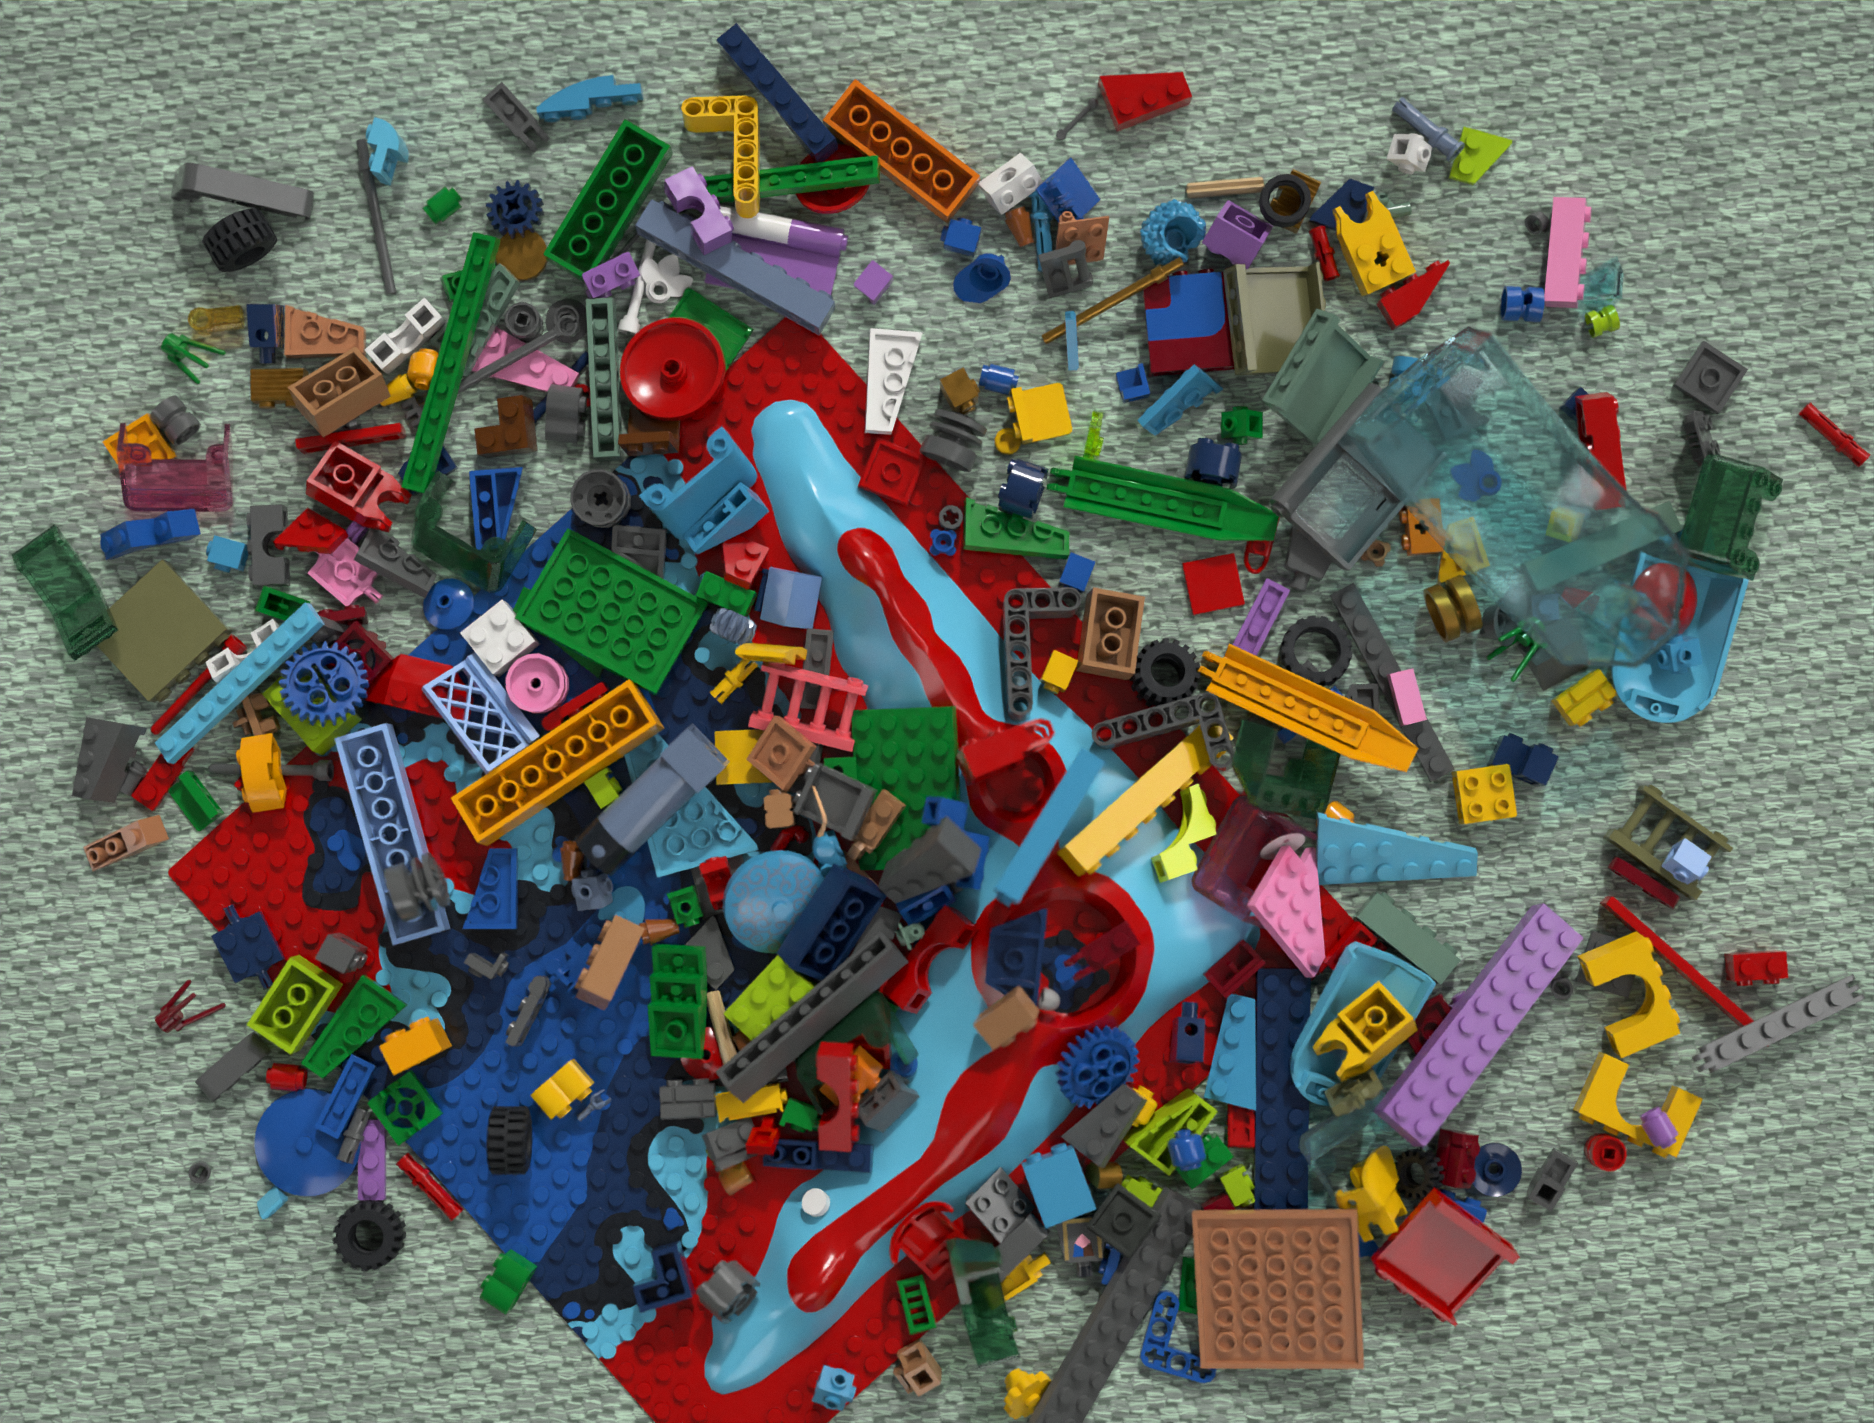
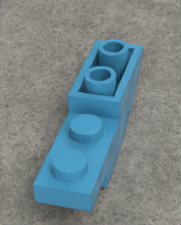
M613 75L596 77L570 85L550 96L536 107L537 114L545 122H558L560 117L583 120L586 119V115H592V104H596V107L599 108L610 107L613 102H622L623 105L637 104L638 100H644L643 89L640 83L616 85Z

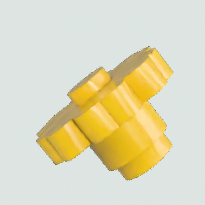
M1020 1368L1011 1371L1004 1380L1006 1390L1008 1391L1004 1399L1006 1404L1004 1410L1015 1420L1021 1416L1026 1418L1031 1415L1052 1381L1050 1377L1043 1371L1038 1372L1036 1375L1033 1373L1028 1374Z

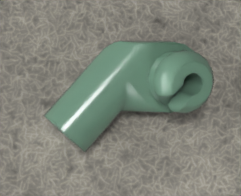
M1378 193L1376 195L1378 200L1390 211L1392 218L1411 215L1410 202L1394 204L1389 200L1387 194Z

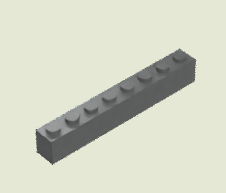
M882 931L878 932L716 1071L717 1075L727 1090L744 1103L907 964L908 961L897 946Z

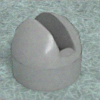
M1043 988L1040 993L1038 1008L1045 1011L1056 1009L1060 1003L1059 995L1054 990Z

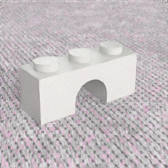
M425 297L405 314L406 320L398 329L390 334L384 332L365 349L375 363L388 375L434 336L446 323L444 318Z
M271 619L251 632L256 645L251 652L244 655H236L229 648H226L206 661L212 679L217 684L223 680L279 627L276 621Z

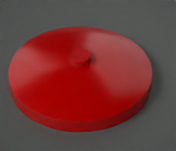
M677 317L657 320L638 331L627 344L620 363L621 384L629 400L645 415L662 421L687 419L707 408L720 392L726 371L725 357L714 335L698 322Z

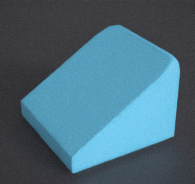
M272 1187L257 1202L259 1214L263 1220L271 1217L288 1201V1197L280 1188Z

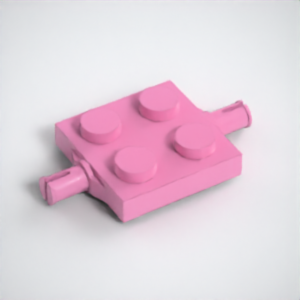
M349 538L332 554L316 552L319 555L317 562L308 574L345 606L353 605L364 594L377 604L379 600L376 597L382 599L383 595L374 589L372 585L374 579L379 574L354 561L360 547Z

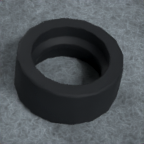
M1281 174L1270 179L1263 187L1259 199L1260 212L1265 220L1273 226L1281 228L1292 227L1301 222L1311 204L1310 189L1302 179L1291 174ZM1279 186H1290L1297 190L1300 195V207L1290 216L1278 215L1270 206V195Z

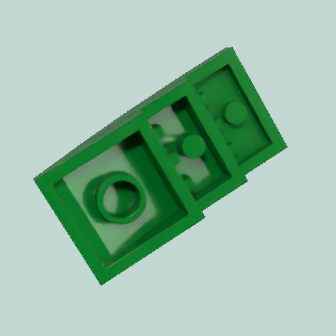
M655 944L652 947L653 974L650 975L651 1002L647 1005L651 1056L702 1059L704 1055L707 1011L706 946Z

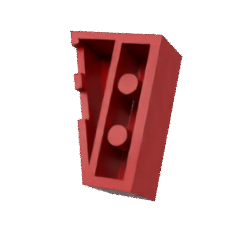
M1183 72L1099 76L1098 80L1099 89L1116 132L1189 105L1192 99V94Z

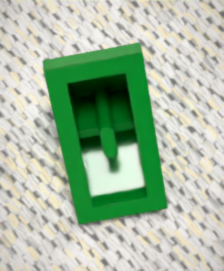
M263 586L255 611L286 621L305 602L310 604V601Z

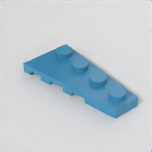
M1232 993L1227 998L1204 1097L1256 1111L1255 999Z

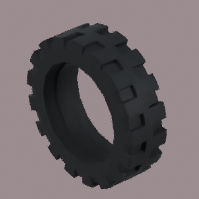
M1316 615L1308 616L1307 619L1301 618L1289 627L1282 639L1279 653L1281 654L1280 663L1284 665V669L1322 687L1325 685L1330 686L1340 679L1349 667L1353 653L1351 651L1352 642L1351 639L1348 640L1346 630L1344 628L1341 629L1338 622L1334 620L1333 622L1329 621L1328 617L1321 616L1316 618ZM1317 632L1332 640L1337 649L1336 663L1332 668L1324 672H1314L1307 670L1299 664L1295 657L1294 646L1301 635Z

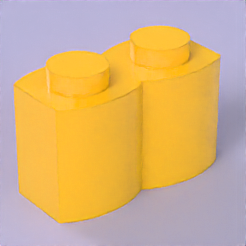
M573 1058L530 1096L550 1119H553L555 1116L561 1119L572 1110L569 1104L576 1098L581 1102L592 1092L590 1086L594 1084V1081Z

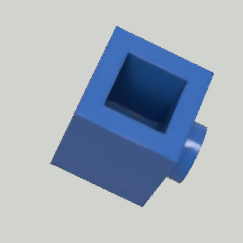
M965 218L951 219L949 226L944 225L940 241L944 242L945 250L974 258L981 235V227L972 225V221Z

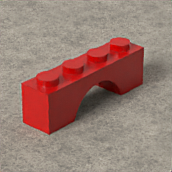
M945 905L936 913L934 921L924 931V935L919 939L912 951L905 956L908 963L888 979V984L882 991L902 1010L917 1014L932 994L928 982V972L934 958L940 952L949 948L964 950L979 928L959 910Z
M821 1042L816 1055L817 1079L828 1084L835 1091L839 1099V1105L832 1110L823 1112L818 1126L819 1150L851 1152L854 1142H858L860 1136V1126L855 1125V1118L859 1116V1102H855V1095L858 1094L859 1079L854 1078V1071L858 1069V1055H854V1044Z

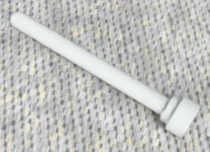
M647 239L638 270L640 276L636 277V284L634 285L627 315L620 319L618 326L619 332L627 334V331H629L632 336L639 331L641 326L638 324L639 319L637 316L646 285L641 276V267L646 258H653L656 244Z

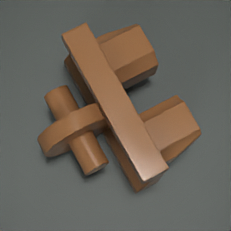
M262 693L249 694L243 699L244 708L236 710L239 720L232 723L234 728L242 727L245 735L254 733V736L274 734L281 729L276 716L263 719L260 711L272 705Z

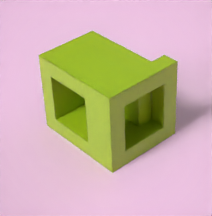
M607 767L584 781L601 809H606L620 796L619 792L622 791L616 778L612 777L610 779L608 776L613 772Z
M1242 1163L1218 1175L1232 1204L1235 1207L1240 1205L1241 1208L1255 1202L1251 1192L1255 1187L1248 1174L1242 1175L1246 1171Z
M1127 1175L1121 1185L1151 1208L1163 1190L1160 1186L1156 1190L1153 1189L1154 1183L1141 1175L1138 1179Z

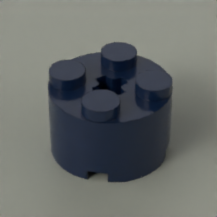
M1198 438L1197 443L1189 447L1184 479L1189 480V478H1192L1193 481L1221 487L1223 485H1230V489L1236 488L1242 453L1239 451L1240 446L1234 443L1214 444V441L1211 439Z
M1011 459L1006 473L1008 474V483H1002L998 495L1000 499L998 506L1002 510L1033 519V513H1036L1045 488L1042 481L1043 478L1047 479L1049 469L1020 459Z

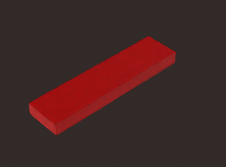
M401 423L330 433L325 437L316 435L297 438L295 442L296 448L303 454L327 451L334 440L346 447L405 439L406 431Z

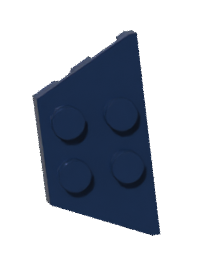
M1044 908L990 928L985 983L1003 995L1020 986L1036 1007L1038 1006L1047 909Z

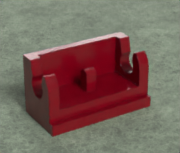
M1242 939L1203 975L1221 996L1226 999L1266 962Z

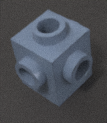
M597 868L582 870L581 875L572 879V894L576 898L578 911L604 908L613 902L611 894L613 890L612 882L607 874L602 871L597 872Z

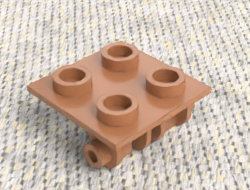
M1063 212L1059 217L1055 250L1068 247L1075 240H1082L1086 246V262L1103 260L1109 216L1075 220L1071 212ZM1075 259L1067 260L1068 265L1076 264Z

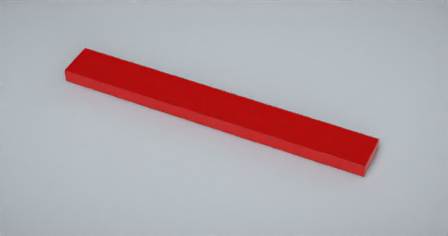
M1606 896L1600 902L1603 907L1632 932L1637 931L1642 936L1648 937L1655 953L1739 1027L1754 1021L1614 896Z

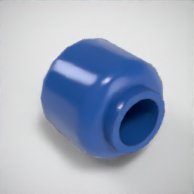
M1190 1129L1174 1132L1175 1138L1168 1141L1172 1164L1175 1167H1180V1171L1201 1167V1162L1206 1158L1202 1137L1196 1133L1191 1134Z

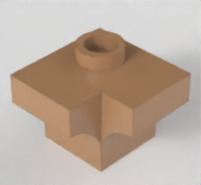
M918 1338L897 1352L901 1364L894 1368L893 1373L908 1394L915 1391L919 1397L941 1384L942 1369L921 1338Z

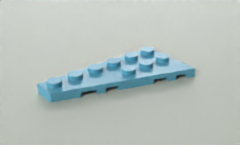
M1317 812L1316 858L1319 885L1477 876L1478 853L1476 848L1447 841L1439 843L1431 841L1429 837L1419 835V838L1409 836L1403 831L1368 823L1360 825L1351 823L1350 819L1340 817L1338 820Z

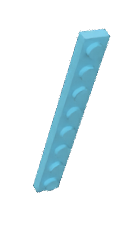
M305 602L155 742L168 763H176L324 625V622L311 604Z

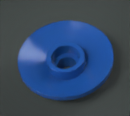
M448 578L438 581L430 588L423 601V611L426 619L434 627L442 630H453L462 626L468 621L474 610L475 600L473 592L467 584L458 579ZM449 598L448 604L442 605L443 600Z

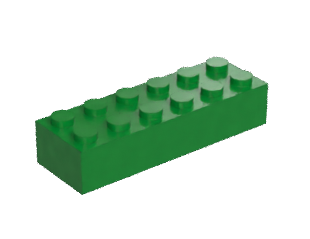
M624 119L543 253L546 260L584 282L582 278L583 273L609 261L673 155L671 146Z

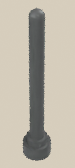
M319 760L313 765H281L282 775L313 776L319 781H332L334 777V764L332 760ZM211 764L209 766L211 774L242 775L241 765Z

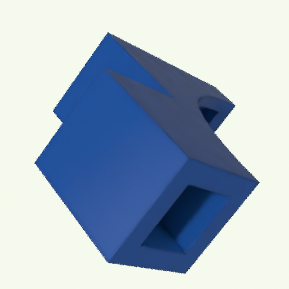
M195 509L167 511L152 519L125 521L100 534V546L106 560L116 559L126 554L155 546L188 541L200 535Z
M926 796L922 817L923 824L936 827L939 825L940 820L947 816L981 848L974 874L961 878L956 882V887L980 890L984 879L985 860L989 851V836L963 830L967 820L968 803L943 797Z

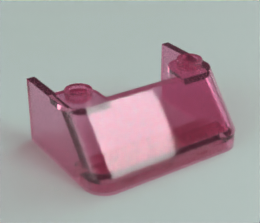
M120 423L117 459L123 503L128 509L133 511L195 509V512H223L232 507L233 447L230 424H225L223 444H214L208 447L206 450V460L152 459L151 450L147 446L139 443H128L126 423Z
M1239 796L1232 802L1216 835H1214L1197 866L1198 870L1192 876V886L1195 891L1240 920L1266 930L1261 922L1254 915L1250 914L1252 911L1247 907L1255 892L1246 884L1261 859V850L1271 839L1275 840L1295 832L1314 840L1318 838V835L1247 796Z

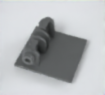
M1691 411V414L1684 416L1685 421L1682 423L1686 435L1697 432V434L1687 437V440L1699 439V442L1690 444V448L1698 445L1701 446L1691 450L1694 463L1697 462L1698 467L1708 465V463L1719 462L1717 456L1721 454L1718 442L1712 439L1710 430H1713L1711 417L1709 414L1705 415V411Z
M1001 1167L975 1193L972 1192L965 1198L967 1207L999 1244L1035 1208L1032 1202Z

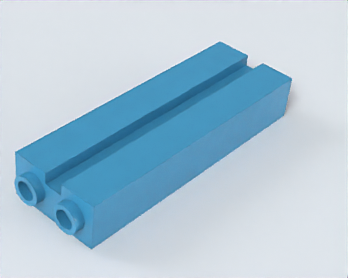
M1081 748L994 888L993 892L997 894L995 898L1006 906H1010L1011 903L1014 905L1019 903L1105 763L1103 760Z

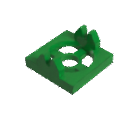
M412 1070L367 1102L398 1146L443 1114ZM409 1088L415 1090L418 1094L412 1098L403 1097L398 1089ZM389 1095H391L396 1101L395 1111L387 1116L385 1104ZM402 1100H408L412 1103L413 1111L411 1114L404 1115L399 1111V1103ZM423 1100L425 1112L422 1120H420L416 1115L417 1104ZM399 1117L408 1118L413 1127L401 1128L395 1126L392 1122Z

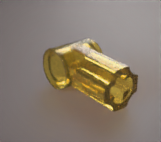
M241 305L210 309L197 307L191 310L188 315L189 325L200 335L207 336L213 332L244 329V314ZM202 316H207V324L203 327H197L198 319Z
M743 1161L718 1171V1177L730 1196L754 1182L750 1171Z

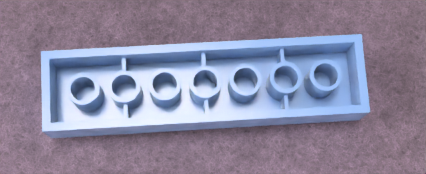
M385 723L334 738L392 944L397 945L449 930L450 925L445 908L440 907L438 903L437 910L432 912L423 902V916L404 922L394 907L385 882L384 870L386 868L404 863L409 871L412 872L411 859L417 857L422 863V854L429 852L393 724Z

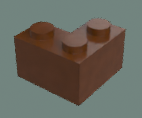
M524 395L497 398L500 425L474 428L477 455L493 458L538 451L532 399Z

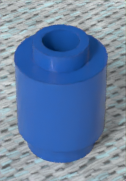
M990 364V366L983 365L979 385L984 386L985 390L1009 395L1010 390L1016 388L1019 376L1014 375L1015 369Z

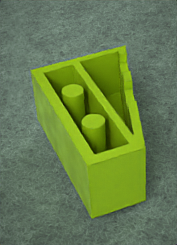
M1187 1088L1155 1111L1146 1125L1139 1124L1138 1127L1134 1126L1124 1136L1123 1141L1170 1176L1176 1168L1171 1162L1168 1149V1141L1175 1138L1174 1132L1190 1129L1191 1134L1201 1135L1218 1111Z

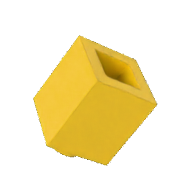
M1054 650L1039 681L1044 684L1043 688L1055 694H1058L1059 691L1064 692L1067 689L1078 660Z

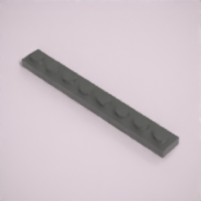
M1352 583L1331 594L1330 598L1400 725L1387 675L1400 672L1401 669L1358 589ZM1428 719L1401 726L1405 737L1418 747L1416 757L1430 782L1455 770Z

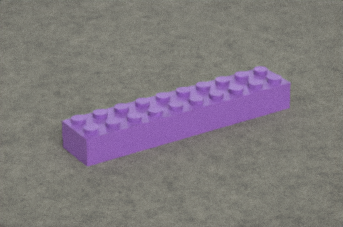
M1544 903L1531 906L1373 1112L1414 1147H1425L1584 938Z

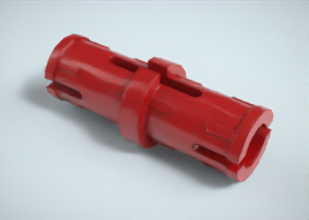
M1318 226L1309 230V234L1316 251L1314 253L1315 260L1319 261L1324 277L1323 280L1326 282L1340 277V273L1333 256L1335 250L1330 246L1325 226Z

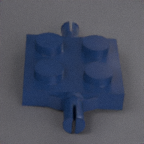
M234 904L223 909L230 924L211 937L235 983L248 977L257 976L263 990L268 989L273 983L267 971L274 964L285 959L262 911L249 917L240 918Z

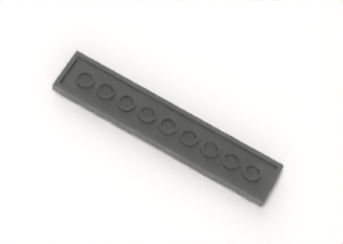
M1166 1186L1163 1188L1152 1207L1162 1217L1131 1260L1125 1256L1123 1257L1030 1417L1029 1421L1031 1423H1082L1193 1233L1192 1212L1193 1210H1204L1202 1205Z

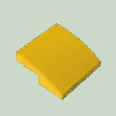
M745 643L736 648L735 654L748 661L795 664V659L806 660L807 649L793 646Z
M764 730L714 731L715 747L730 761L716 776V785L774 783L746 760L764 733Z

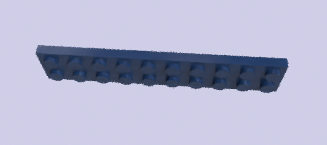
M1260 968L1256 972V1111L1253 1185L1255 1187L1253 1189V1196L1255 1202H1253V1210H1308L1309 1100L1296 1088L1290 1066L1295 1044L1310 1017L1311 978H1306L1298 968Z

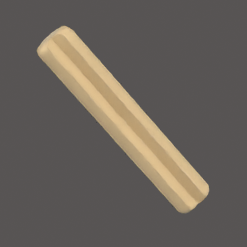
M1262 177L1188 183L1186 185V195L1190 199L1261 193L1264 187V180Z
M712 991L707 993V1006L722 1061L725 1064L737 1052L728 1019L723 1015L725 1008L721 993L719 991Z

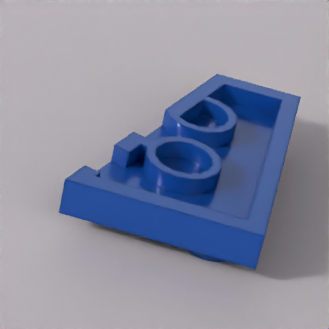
M490 848L479 878L480 881L475 896H473L470 905L471 908L462 929H518V848Z

